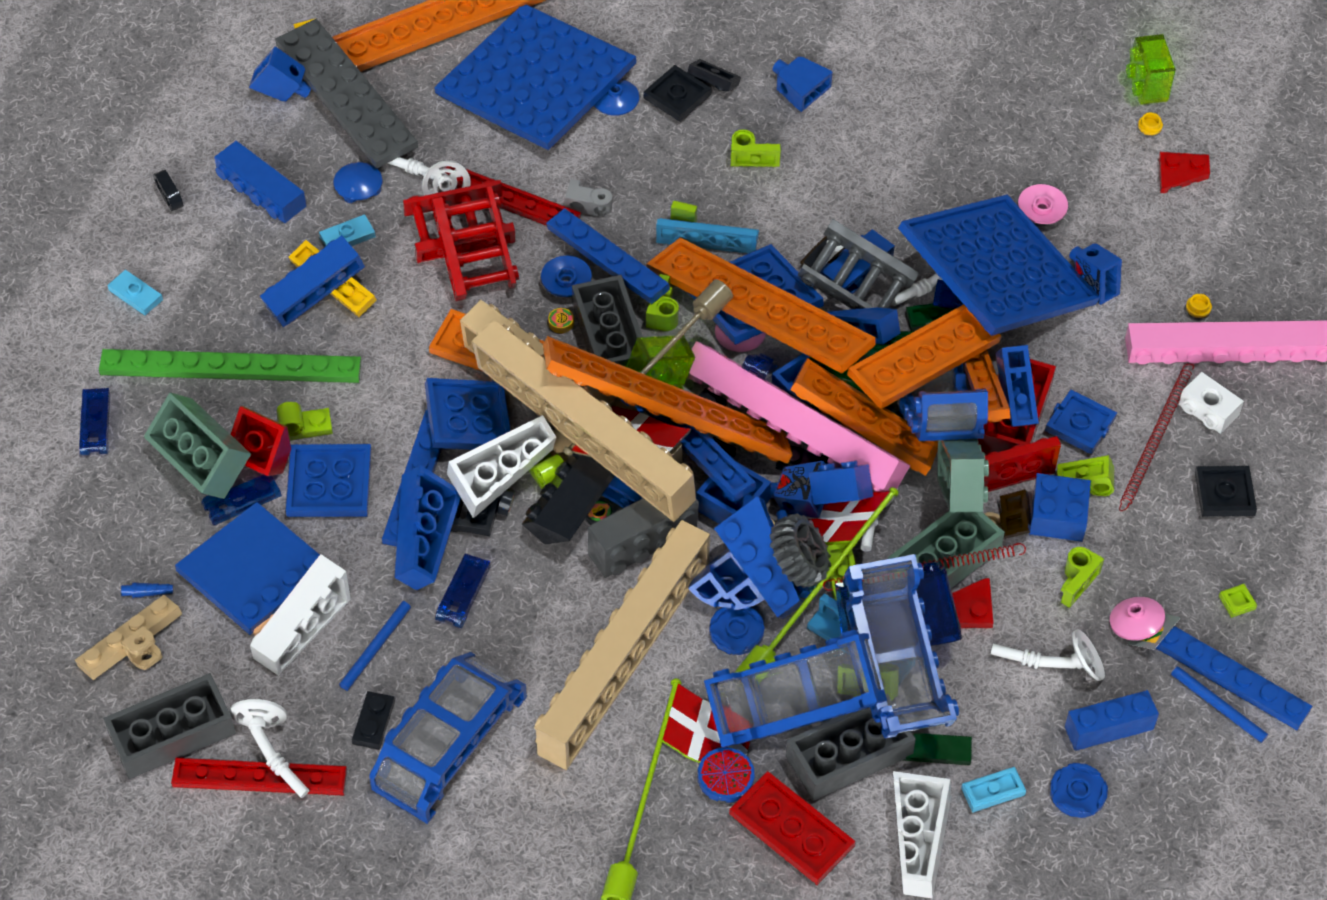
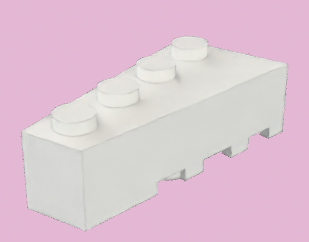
M542 415L449 461L447 475L472 517L477 516L550 453L554 448L556 436Z
M320 554L264 628L253 638L250 644L253 659L279 676L351 600L346 571Z
M893 771L903 894L933 899L952 797L951 780Z

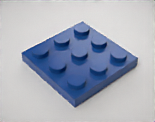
M426 379L425 392L433 448L473 450L510 432L505 391L496 381Z
M371 444L291 445L286 500L287 517H368Z

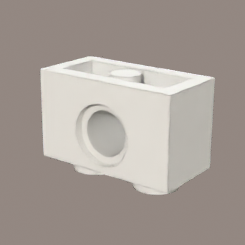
M1201 372L1183 389L1179 405L1186 413L1193 414L1203 421L1206 427L1214 429L1221 434L1240 415L1244 401Z

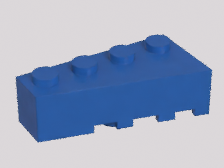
M422 465L402 474L395 578L414 590H419L435 582L461 498L452 484Z
M757 496L714 529L775 615L780 619H784L798 609L804 600L800 597L794 582H790L787 575L782 574L781 567L777 565L776 557L773 556L774 551L770 547L772 541L769 536L772 533L771 528L774 524L769 516L764 499Z

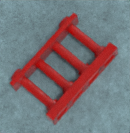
M487 180L478 185L425 196H412L403 200L404 216H414L420 242L415 243L417 263L444 258L440 239L430 238L423 214L432 211V199L442 197L444 204H449V206L486 198V188L492 186L493 193H498L499 197H501V180ZM497 208L506 244L514 243L513 222L503 223L500 209ZM474 211L465 213L468 227L478 225ZM448 219L449 226L451 229L453 228L451 219ZM495 232L460 239L454 245L456 253L461 252L463 254L498 246Z
M492 186L486 188V198L452 206L444 204L442 197L432 199L431 207L455 301L466 299V292L470 291V288L507 280L509 289H513L516 286V280H519L517 266H512L497 209L501 208L498 193H493ZM489 208L492 222L455 230V228L450 229L448 219H451V216ZM495 232L498 246L461 254V252L456 253L454 243H458V240ZM501 256L504 266L503 271L467 278V276L462 277L460 267H464V264Z

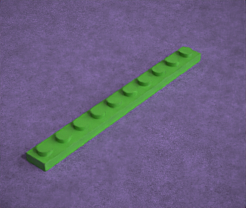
M102 349L99 373L100 375L359 383L361 357Z

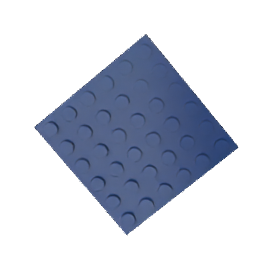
M526 4L519 7L441 80L434 89L435 93L444 99L549 150L637 62L636 56Z
M1008 194L904 220L898 227L906 239L921 254L922 258L927 261L991 336L1096 305L1100 299V296Z

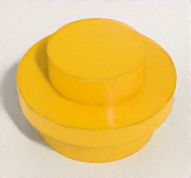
M1152 112L1144 114L1138 122L1139 130L1146 135H1156L1161 132L1163 127L1161 117Z
M1194 294L1186 303L1187 312L1196 318L1208 316L1212 309L1210 299L1204 294Z

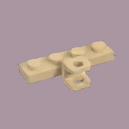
M162 595L75 659L77 666L92 680L96 679L125 656H128L129 660L139 669H149L163 657L160 649L155 645L154 635L182 615L179 606L165 595ZM152 655L150 659L143 660L145 656Z

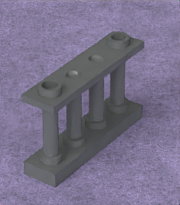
M832 219L823 234L827 236L828 242L811 268L804 264L798 273V276L801 277V280L810 287L816 286L851 309L874 308L863 300L880 273H886L892 277L893 282L877 306L878 308H889L901 287L906 286L910 288L919 275V272L834 219ZM841 245L849 250L850 255L834 280L831 281L821 275L820 272L835 248ZM863 259L870 263L872 268L855 295L842 288V285L857 261Z

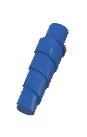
M136 582L132 583V585H121V596H132V598L173 594V585Z

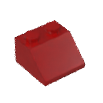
M240 406L230 435L251 453L245 466L266 476L282 474L291 452L288 427L244 406Z

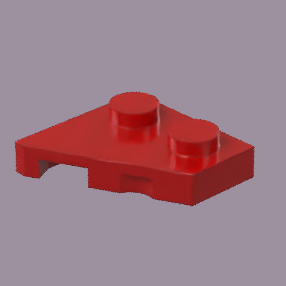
M1160 152V193H1167L1170 188L1176 186L1182 188L1193 182L1209 179V155Z
M990 578L982 579L937 599V628H993Z

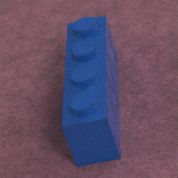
M234 141L214 157L217 175L222 180L227 179L231 182L239 193L244 192L256 206L261 205L273 219L278 218L283 223H286L306 207L303 190L238 141Z
M341 235L336 240L330 241L317 254L310 256L297 269L287 273L285 278L278 283L268 287L260 297L267 309L282 327H285L365 268L359 254Z

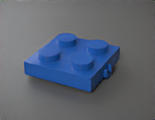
M1070 390L1062 403L1056 404L1053 410L1054 414L1046 424L1045 431L1092 454L1102 438H1105L1106 433L1109 432L1110 426L1116 419L1117 412Z

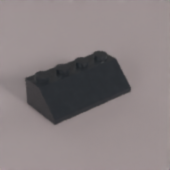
M575 453L569 456L567 461L561 463L556 469V476L552 482L543 487L540 492L542 496L538 502L531 505L526 511L525 515L527 517L522 525L543 544L570 541L615 477L614 474L592 457Z

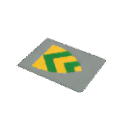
M1165 614V623L1157 634L1144 640H1130L1128 645L1154 650L1180 620V617Z

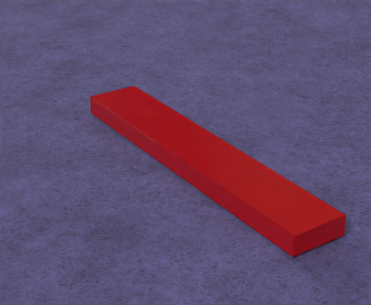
M446 166V168H449V169H452V170H455V169H456V168H454V167ZM466 169L470 176V186L481 184L487 180L497 181ZM462 176L457 177V186L455 189L462 188ZM502 183V196L499 199L501 208L546 226V222L564 208L579 219L581 218V212Z
M175 758L171 781L172 787L296 793L280 775H275V771L270 769L271 766L268 767L266 765L267 762ZM289 763V768L309 789L308 794L344 796L347 766Z

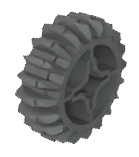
M798 513L779 519L775 526L771 528L772 533L769 536L772 541L770 547L774 551L773 556L776 557L777 565L781 567L782 574H786L790 582L793 581L797 587L801 586L802 588L815 586L826 579V574L831 567V562L829 561L831 555L827 551L828 545L825 544L824 537L820 535L819 528L814 527L812 520H808L805 515L801 516Z

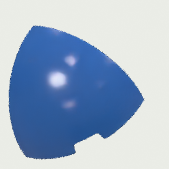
M728 548L700 571L688 586V589L698 599L713 607L720 606L739 610L754 606L765 600Z

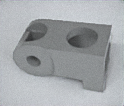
M571 179L565 196V207L581 212V214L604 217L612 211V194L604 188L582 187L579 180Z

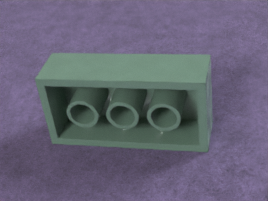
M171 392L144 435V438L202 494L225 499L251 455L248 450L192 398Z
M978 439L938 440L937 481L949 511L983 512V503L988 502V487L984 486V476L989 475V462L985 460V453L981 451Z
M948 511L894 552L888 559L915 554L917 563L920 562L922 564L924 562V578L920 580V585L916 590L918 598L921 597L923 599L926 609L988 560L987 553L984 551L985 562H983L982 554L979 552L980 563H978L977 555L974 553L975 564H973L972 556L969 554L970 565H968L967 557L964 555L965 566H963L962 558L959 556L960 566L958 567L957 559L954 557L955 567L953 568L952 560L949 558L950 568L948 569L947 561L944 559L945 569L943 570L941 560L944 557L948 559L949 556L953 558L954 555L958 557L959 554L963 556V554L968 555V553L973 555V552L978 554V551L983 553V550L988 552V549L993 551V548L998 550V547L1002 548L1005 532L983 512ZM989 550V558H991L992 552ZM940 558V559H941V560H939V569H940V570L938 571L936 561H938V559ZM935 559V560H936V561H934V570H935V571L933 572L931 562H933V560ZM928 561H929V571H930L929 573H928V570H927V566H926V564H925V562L927 563ZM904 564L886 567V571L888 568L893 569L894 579L890 569L888 570L889 579L900 589L905 587V566L903 568L904 577L900 569ZM898 566H900L898 569L899 578L897 577V572L895 570V568L897 569Z

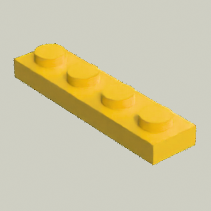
M305 240L288 258L296 267H299L310 256L317 254L319 250ZM352 277L330 293L357 317H360L377 301L370 291Z

